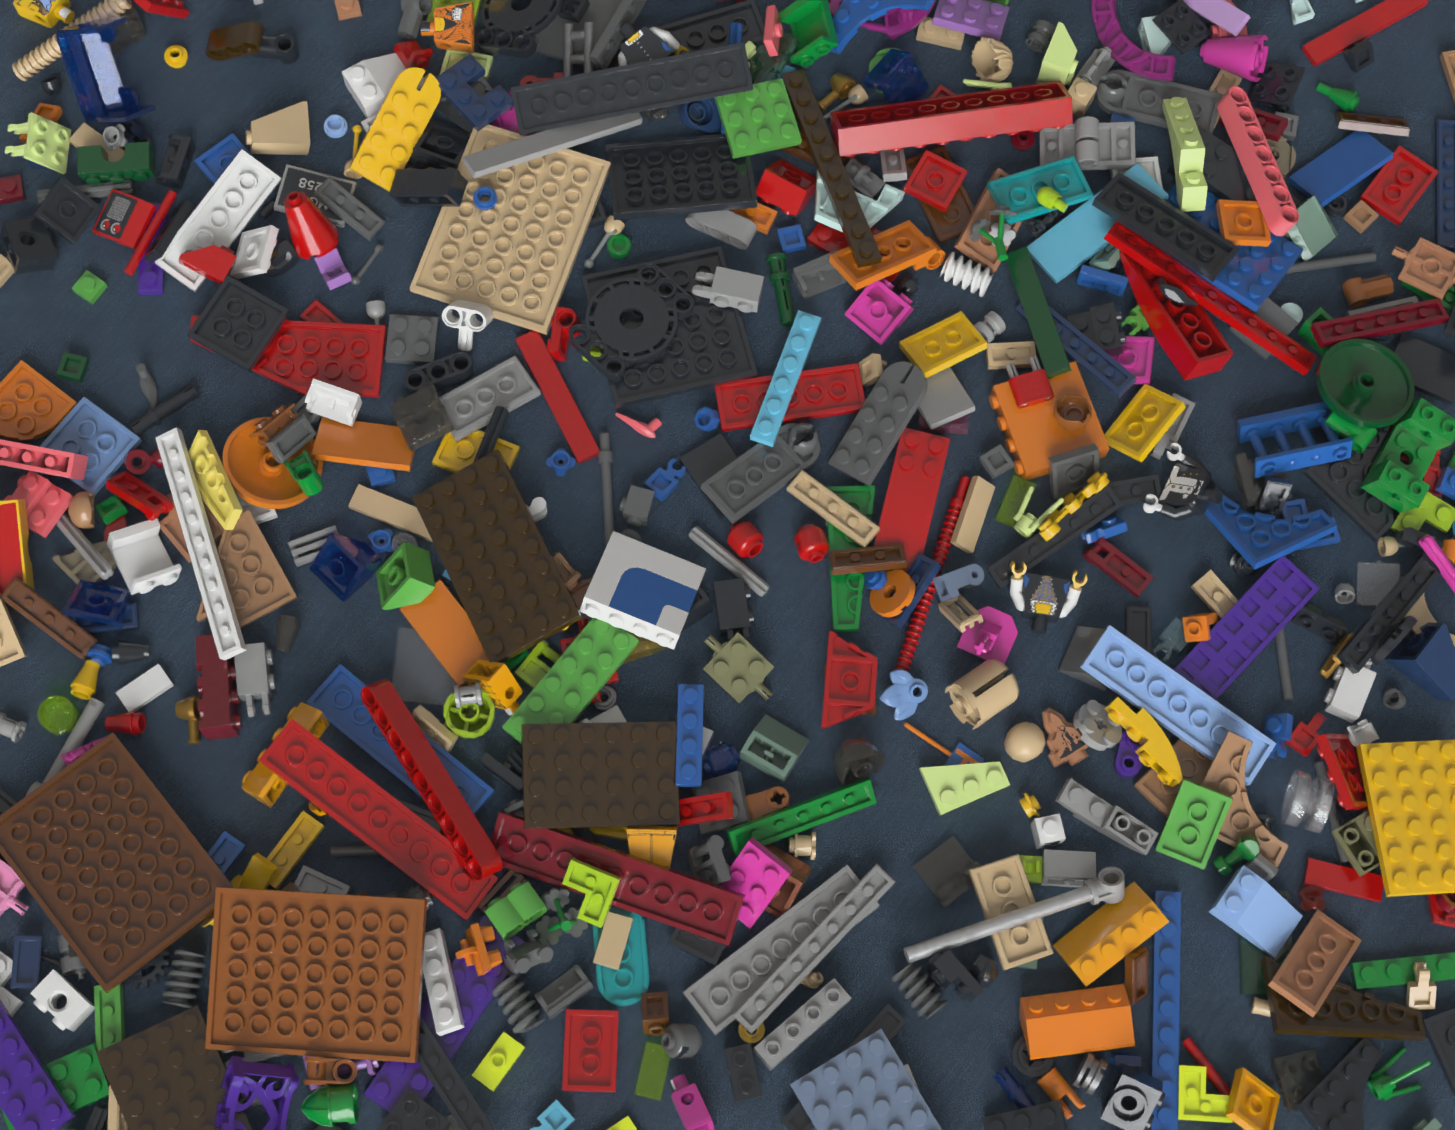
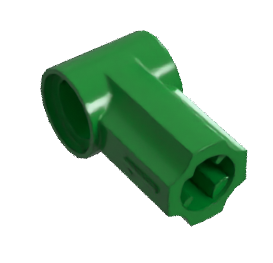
M1333 411L1324 422L1343 438L1351 437L1353 440L1352 450L1362 453L1377 434L1376 428L1356 426L1343 420Z

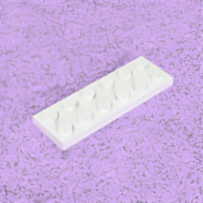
M241 149L177 232L164 255L156 260L155 264L196 292L206 277L179 264L180 255L212 245L218 247L223 245L229 248L279 184L281 177Z

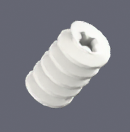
M951 252L943 266L940 277L944 273L945 282H948L953 277L954 286H957L962 281V289L964 290L971 285L970 292L973 294L980 289L979 296L983 297L993 277V274L989 275L990 268L987 267L981 272L980 263L972 268L971 259L966 264H963V256L961 255L957 260H954L955 252Z

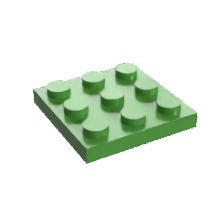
M783 78L752 84L753 90L714 98L733 159L801 145L802 139Z

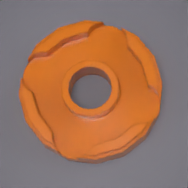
M895 569L886 572V584L881 589H872L870 592V605L882 617L890 618L903 612L901 609L905 605L908 607L912 602L915 594V583L911 576L903 570ZM896 590L895 594L890 597V594Z

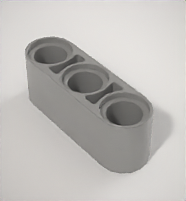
M729 210L690 213L685 219L686 223L692 228L742 250L748 248L758 229L757 225L751 220Z

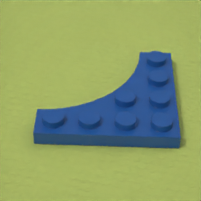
M843 0L832 19L838 45L831 49L830 52L841 54L847 43L859 32L857 28L869 19L874 21L888 14V10L900 7L902 10L920 9L929 11L935 0Z
M1224 494L1219 504L1209 503L1205 512L1209 520L1254 570L1335 532L1337 527L1336 523L1322 509L1303 515H1296L1292 519H1275V515L1256 512L1254 515L1239 509L1240 505L1227 498Z

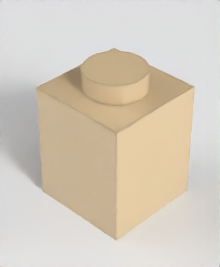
M1076 77L1068 92L1072 96V114L1081 118L1093 102L1098 87L1079 77Z

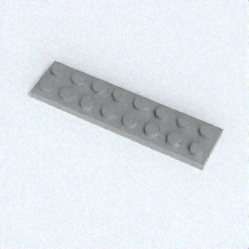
M848 865L683 992L684 996L714 1035H717L736 1020L732 1015L860 882ZM876 902V904L857 922V924L861 922L863 919H865L877 908H879L880 905L878 904V902Z

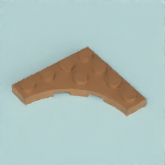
M1228 730L1201 783L1205 787L1233 797L1217 839L1236 848L1237 840L1240 836L1254 835L1259 840V853L1274 866L1278 867L1289 844L1278 838L1264 826L1255 814L1246 792L1245 766L1253 742Z

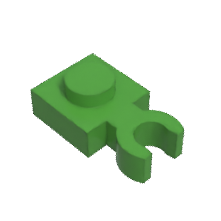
M1139 305L1133 308L1128 313L1130 316L1121 322L1122 327L1126 324L1132 326L1133 330L1129 333L1130 336H1134L1140 329L1144 332L1149 328Z

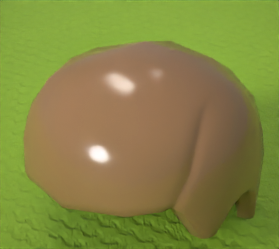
M79 492L73 496L69 503L68 513L76 527L81 529L95 528L94 494L92 492Z

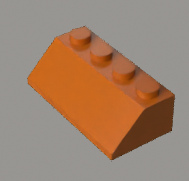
M1124 984L1020 998L1019 1018L1030 1060L1135 1046L1131 1006Z

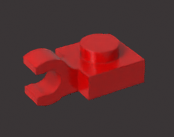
M1317 712L1307 725L1302 721L1299 722L1292 731L1291 740L1285 741V743L1306 758L1318 743L1316 737L1320 735L1316 731L1325 721L1326 717Z

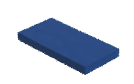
M1354 131L1289 176V183L1308 198L1316 194L1322 207H1324L1393 159V152L1367 132Z

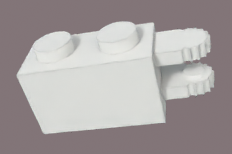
M1371 658L1359 673L1352 674L1345 665L1342 667L1338 666L1333 676V680L1336 681L1333 689L1329 688L1324 698V702L1327 703L1324 711L1350 723H1353L1360 717L1377 674L1370 670L1372 665Z

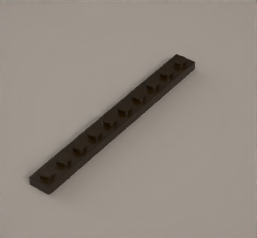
M804 69L782 73L781 78H783L790 104L857 267L861 268L881 263L882 256Z

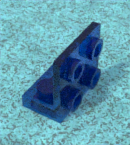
M892 48L863 79L866 88L882 91L889 104L916 101L929 88L911 53Z

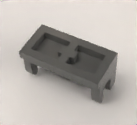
M837 250L793 268L792 279L803 300L846 282V279L829 262V255L837 252Z
M576 964L539 993H536L534 997L548 1017L553 1019L591 991L593 985Z

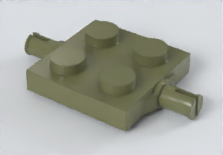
M738 631L729 641L722 644L710 634L708 638L712 642L706 638L704 643L714 653L712 658L703 667V670L738 703L754 691H757L765 701L769 699L762 690L769 696L773 692L763 684V681L774 666Z

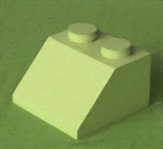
M1058 22L1046 51L1036 84L1061 81L1064 87L1065 85H1071L1079 61L1075 60L1077 49L1064 24Z

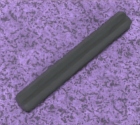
M124 180L121 183L106 182L96 185L75 186L91 199L108 197L112 189L126 194L133 193V184L130 180ZM50 189L37 191V199L39 204L48 194Z

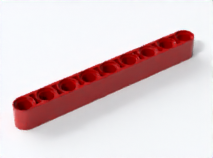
M383 679L361 689V699L469 874L473 879L479 881L500 871L503 863L499 853L392 683L387 679Z

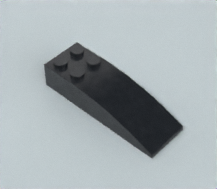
M1198 126L1205 146L1203 175L1208 186L1207 192L1213 193L1219 200L1257 201L1235 149ZM1174 160L1167 172L1175 177ZM1290 193L1295 206L1298 207L1301 202Z

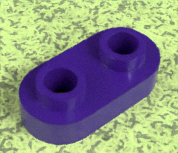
M1125 730L1118 744L1114 770L1122 778H1132L1141 768L1142 762L1138 758L1139 755L1135 752L1141 744L1139 742L1136 744L1132 743L1126 733L1127 730ZM1125 760L1132 762L1131 768L1125 766Z

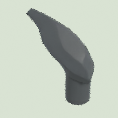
M138 364L136 370L139 374L140 386L150 403L151 409H153L157 404L156 384L145 364Z

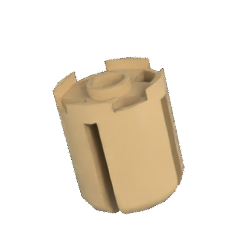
M988 659L946 687L945 693L949 691L953 702L950 708L963 724L967 721L974 725L973 729H976L1017 699L1019 695L1017 680L1013 673L1002 679L1004 673L1009 670L1002 662L996 659Z

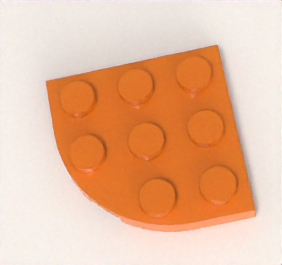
M21 360L0 382V437L13 441H31L42 438L55 430L77 405V402Z

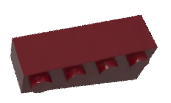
M213 634L196 636V666L198 671H202V675L197 677V687L199 694L203 695V700H198V711L202 720L198 721L199 730L208 741L239 737L238 729L242 728V717L240 713H237L236 704H240V698L234 684V679H236L235 664H233L232 657L227 660L219 658Z

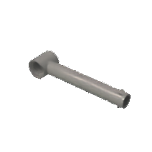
M90 698L43 783L66 767L61 755L82 746L102 711L104 703L95 698ZM38 781L34 782L29 788L26 796L33 792L35 789H37L39 786H41L43 783H40Z

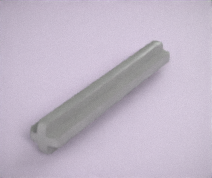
M63 514L56 523L59 529L97 574L104 580L108 579L114 573L112 567L78 527L72 523L67 514Z
M695 526L690 531V539L737 578H744V583L747 586L749 585V588L762 597L768 592L769 584L700 527Z

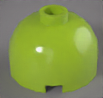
M481 689L483 705L474 703L457 708L455 694L452 693L448 696L444 704V718L447 726L454 734L463 738L474 739L484 735L491 728L495 719V706L484 690Z

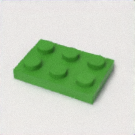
M1183 778L1155 851L1204 870L1233 797Z

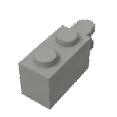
M718 266L716 267L715 274L701 271L696 273L695 280L712 285V287L695 285L692 288L693 294L709 298L710 303H714L718 307L738 308L742 312L749 313L752 311L757 313L764 276Z
M264 642L246 644V651L234 656L237 693L242 701H246L249 717L255 716V699H262V710L265 715L271 714L270 697H273L272 689H276L275 676L270 674V665L274 664L273 652L271 649L268 650Z

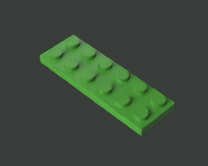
M592 618L502 726L503 730L521 743L522 724L574 723L637 647L639 640L622 628L614 627L608 622Z

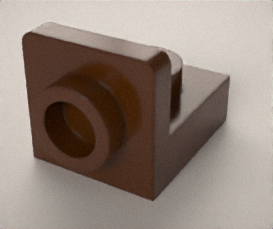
M667 991L641 993L644 1034H663L669 1026Z

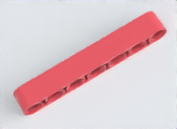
M1233 86L1217 103V109L1269 230L1276 236H1284L1299 221V213L1246 92L1238 86Z

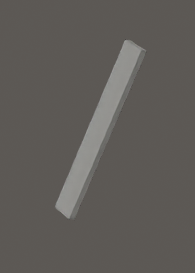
M633 113L545 130L464 156L463 163L471 175L477 178L641 125L643 118L639 113Z
M876 864L732 1016L752 1034L896 881Z

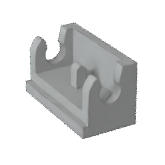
M1044 849L1042 886L1080 888L1084 886L1083 882L1085 880L1096 878V852Z

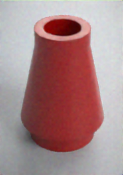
M137 710L107 716L105 728L107 731L137 736L145 731L146 718L144 713H139Z

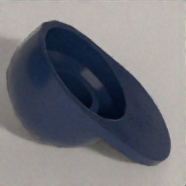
M714 98L680 105L679 116L685 126L710 134L721 133L722 122Z

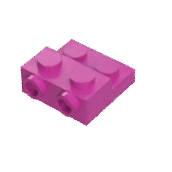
M885 278L868 285L844 314L880 345L884 344L897 327L899 328L914 310L910 306L913 301L903 293L899 296L892 291L895 286Z

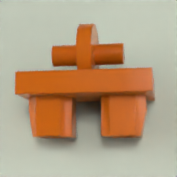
M479 923L470 925V928L465 930L467 939L460 941L462 950L456 952L455 955L457 959L465 958L467 967L475 965L478 976L485 975L492 968L502 963V957L498 949L487 952L485 943L492 942L495 939L493 927H479Z

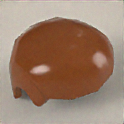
M1065 394L1062 399L1055 401L1054 417L1061 427L1067 430H1077L1084 427L1090 421L1092 408L1087 399L1079 395Z

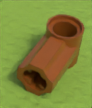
M1387 274L1364 280L1361 277H1356L1345 281L1341 285L1349 308H1358L1371 300L1391 296L1394 293L1393 281Z

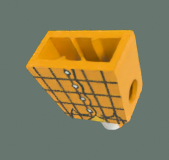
M478 659L462 676L469 686L480 682L481 689L492 699L495 708L504 709L508 715H512L520 706L516 700L522 694V689L505 663L493 661L490 663V661Z

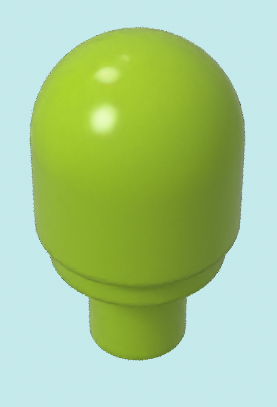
M1044 186L1037 191V201L1044 207L1051 210L1057 208L1063 213L1068 208V204L1061 200L1062 196L1053 188Z

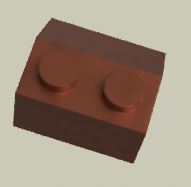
M770 843L764 847L793 869V872L765 909V911L779 918L791 908L812 867Z

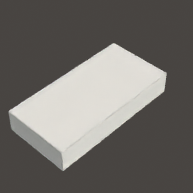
M158 663L118 690L116 694L128 712L139 710L173 687L174 684Z

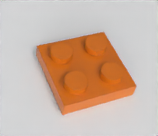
M1217 201L1216 211L1221 237L1234 245L1262 247L1270 245V230L1257 201Z

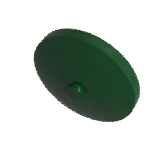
M1366 339L1341 341L1325 353L1317 368V387L1326 405L1337 416L1356 426L1382 428L1392 425L1405 415L1413 402L1415 388L1408 367L1396 353L1377 342Z

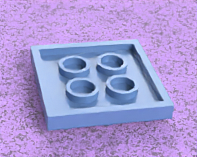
M83 397L40 447L88 456L84 480L68 479L84 491L92 492L95 496L106 484V480L110 479L124 463L126 454L136 449L142 440L87 398Z

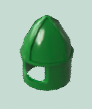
M355 1083L321 1086L306 1097L300 1107L301 1111L308 1119L322 1126L335 1127L336 1122L357 1124L359 1117L357 1086Z

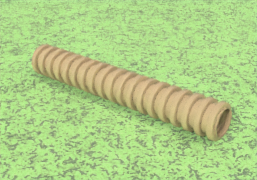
M104 0V2H100L98 6L88 10L87 15H81V19L77 18L75 22H71L69 26H65L63 30L58 31V35L54 34L52 38H48L46 42L35 47V50H31L29 54H25L23 58L18 59V62H14L12 68L15 75L20 80L27 81L29 77L34 76V73H39L40 69L50 65L51 61H56L57 57H62L63 53L65 54L69 49H73L74 45L77 46L80 44V41H85L86 37L88 38L92 35L91 33H96L97 29L100 30L103 28V25H108L109 21L119 17L120 13H125L126 9H131V0Z

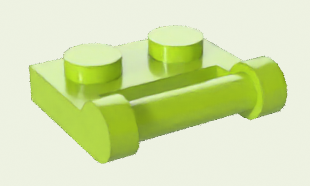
M545 640L537 644L515 671V675L533 689L551 669L538 658L543 654L553 663H556L561 655L549 647V643Z

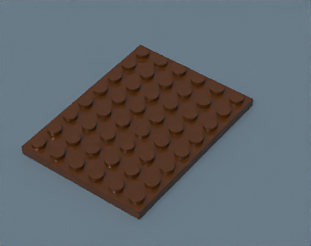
M114 733L104 738L0 815V853L106 993L110 992L214 912L216 887H233Z

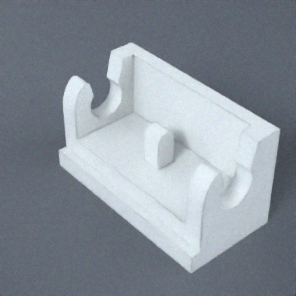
M313 378L305 399V403H307L306 411L352 427L362 405L360 395Z

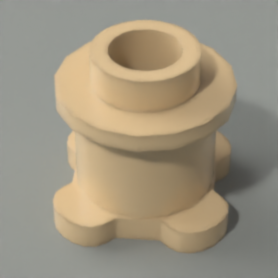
M812 832L811 836L798 835L796 833L794 837H789V853H794L795 858L797 856H810V860H814L816 856V832Z

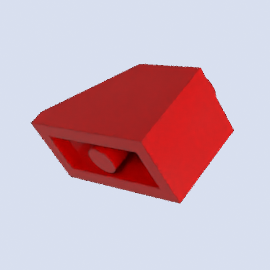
M212 245L181 254L179 264L221 285L234 267L237 256L233 255L234 251L226 246L221 245V247Z

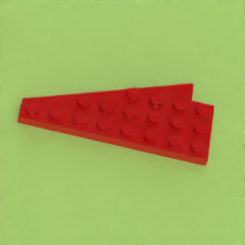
M192 315L190 329L199 316ZM286 320L252 371L303 396L307 395L314 378L357 393L360 397L380 398L386 326ZM190 339L191 342H193V343H195V344H197V345H199V346H201V347H203V348H205V349L211 351L210 349H208V348L204 347L203 345L197 343L196 341Z

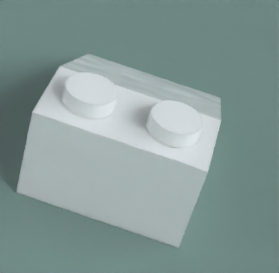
M393 53L360 61L342 71L345 86L365 117L369 118L378 113L396 77L406 68L397 54ZM422 77L416 88L418 91H420L424 83V77Z

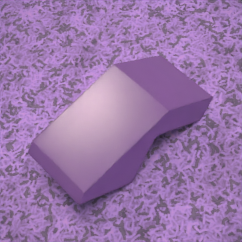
M336 247L323 257L312 256L330 290L352 281Z

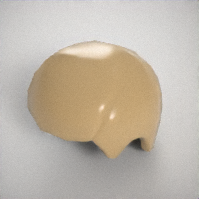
M1032 722L1016 724L1007 732L1004 740L1005 750L1008 755L1020 762H1027L1038 757L1043 752L1046 744L1043 731Z

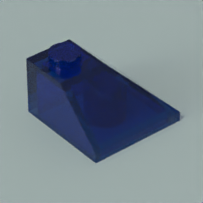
M331 533L309 569L342 602H345L374 575L383 559L365 542Z

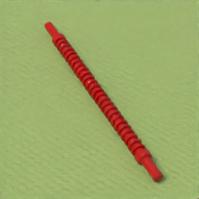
M961 476L955 497L951 498L950 508L947 510L949 515L945 516L947 521L943 522L945 527L941 528L943 534H939L941 540L936 542L938 545L934 548L936 553L932 554L934 558L932 560L938 562L942 566L941 568L945 566L943 561L947 560L945 556L949 554L947 548H951L949 542L956 527L971 480L966 476ZM941 568L934 578L938 577L939 574H942L943 571ZM933 581L918 602L919 604L916 605L917 611H913L915 617L911 618L912 624L908 625L910 628L906 632L908 637L904 638L906 643L902 644L904 650H900L902 656L897 658L899 663L895 664L897 668L895 670L910 671L908 665L912 664L910 659L915 656L913 654L917 650L915 645L919 644L917 639L921 638L919 632L923 631L921 626L925 625L924 619L928 617L926 613L930 611L928 606L932 605L930 600L934 599L932 593H936Z

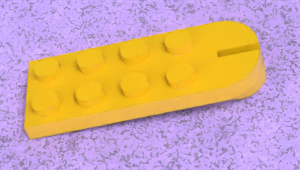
M408 68L396 77L349 166L350 170L389 192L397 169L405 168L413 152V147L420 139L440 101L441 89L438 86L439 82L431 73L425 75L420 91L416 89L426 71L421 68Z

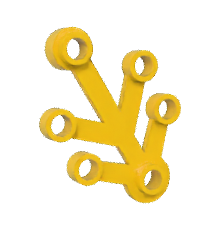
M1097 471L1087 480L1089 484L1079 493L1074 495L1070 492L1064 497V502L1062 503L1064 507L1059 511L1056 509L1046 518V521L1038 527L1041 531L1039 534L1045 541L1050 540L1061 530L1057 523L1067 513H1074L1081 507L1085 497L1089 498L1091 495L1098 493L1110 482L1106 472L1100 474Z

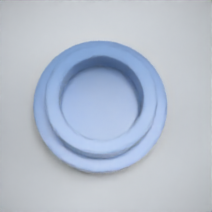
M331 115L324 122V131L331 138H340L347 132V122L339 115Z

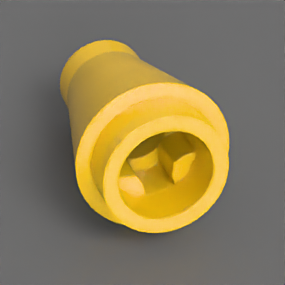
M85 661L84 666L70 685L72 695L84 700H89L92 695H95L100 668L97 662Z

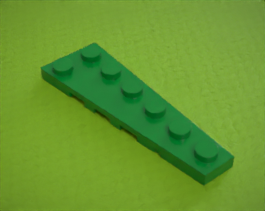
M875 485L826 487L871 520ZM827 521L829 551L863 548ZM830 566L833 632L858 631L865 572L832 576Z

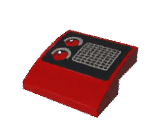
M112 189L92 232L136 250L156 206Z

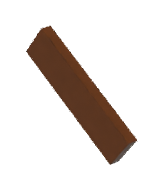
M18 577L12 581L1 595L2 600L81 660L85 658L88 650L92 649L93 645L99 640Z

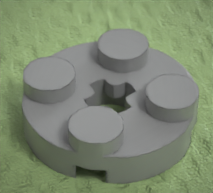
M1090 700L1075 712L1073 718L1075 729L1079 727L1082 733L1080 738L1089 747L1099 751H1104L1106 748L1111 749L1121 740V725L1114 723L1108 717V712L1104 709L1106 706L1098 703L1096 700Z

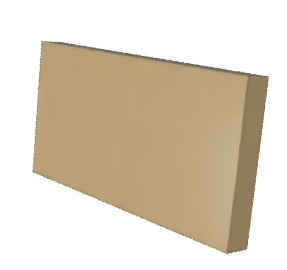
M1019 854L968 870L985 920L1036 903ZM1041 918L991 935L1003 970L1054 954Z

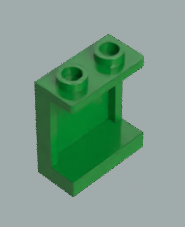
M796 0L779 13L780 22L790 24L797 53L790 57L791 63L801 65L802 67L810 66L815 60L828 54L831 49L838 45L828 0Z

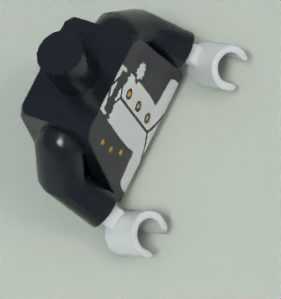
M1172 443L1171 447L1177 450L1178 453L1171 454L1167 451V458L1171 461L1180 460L1181 463L1175 464L1159 501L1155 495L1148 494L1145 500L1153 503V505L1144 503L1143 509L1147 513L1159 511L1158 514L1175 521H1181L1194 515L1205 514L1209 503L1219 504L1223 494L1220 489H1216V484L1211 479V473L1206 467L1189 454H1182V448L1178 443Z

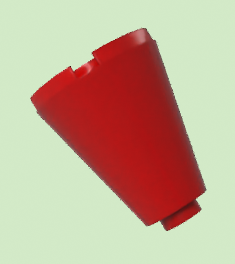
M295 191L288 194L284 200V208L293 248L298 256L308 260L310 259L309 256L317 255L320 258L331 252L339 242L337 238L340 236V233L336 226L304 192Z

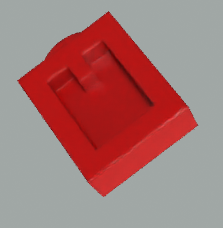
M416 40L396 43L393 49L406 69L414 67L423 69L427 67L433 54L431 48L422 50Z

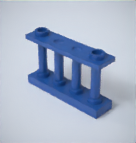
M1325 402L1237 421L1236 437L1239 444L1250 441L1257 455L1254 461L1255 478L1351 458L1353 440L1351 437L1340 440L1337 433L1324 423L1332 412ZM1322 426L1329 442L1316 445L1308 429ZM1298 431L1305 447L1292 450L1284 434ZM1274 436L1281 452L1268 455L1261 439Z

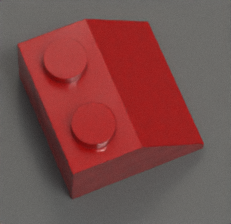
M780 158L765 169L756 189V195L761 197L760 199L763 202L780 207L783 213L797 216L804 210L816 191L817 177Z

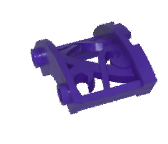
M231 1056L222 1082V1087L225 1088V1094H223L224 1101L217 1104L215 1126H220L219 1130H247L244 1124L234 1119L235 1112L248 1108L257 1097L269 1118L261 1130H286L293 1091L297 1089L299 1077L295 1074L294 1064L288 1063L287 1066L246 1062L242 1061V1057ZM245 1074L258 1075L259 1078L255 1082L253 1079L245 1076ZM267 1077L282 1078L277 1091L273 1090V1085L276 1081H271L264 1088L262 1087ZM250 1091L248 1098L243 1103H239V1094L243 1093L247 1097Z

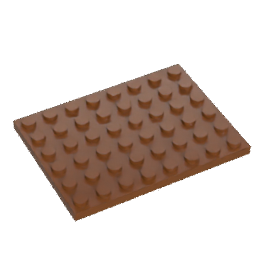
M216 887L205 1049L416 1063L418 1060L427 899Z

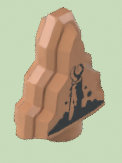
M1050 707L1042 712L1043 727L1049 735L1046 742L1050 750L1048 757L1053 767H1057L1067 761L1072 767L1088 756L1086 749L1089 746L1080 738L1082 733L1079 727L1075 729L1074 723H1068L1062 714Z

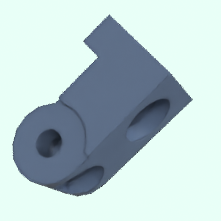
M970 564L934 578L933 582L941 602L960 596L959 588L966 589L981 584L984 580V571L979 565Z

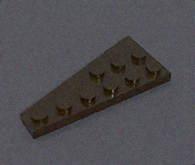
M1264 956L1261 959L1273 1033L1422 1041L1426 1037L1421 1012L1392 1001L1387 1003L1374 998L1375 995L1367 992L1362 994L1353 991L1351 986L1337 981L1318 1012L1312 1017L1268 986L1281 964L1274 962V959L1268 956Z

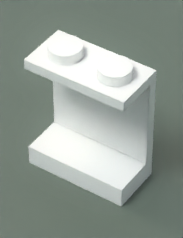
M157 518L153 521L147 520L109 533L107 546L131 595L138 592L141 594L147 593L154 587L162 584L164 586L170 585L179 578L182 567L180 564L173 566L158 535L161 525Z

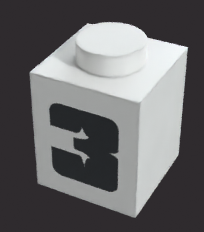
M1060 813L1035 818L1030 824L1036 849L1059 845L1066 839Z

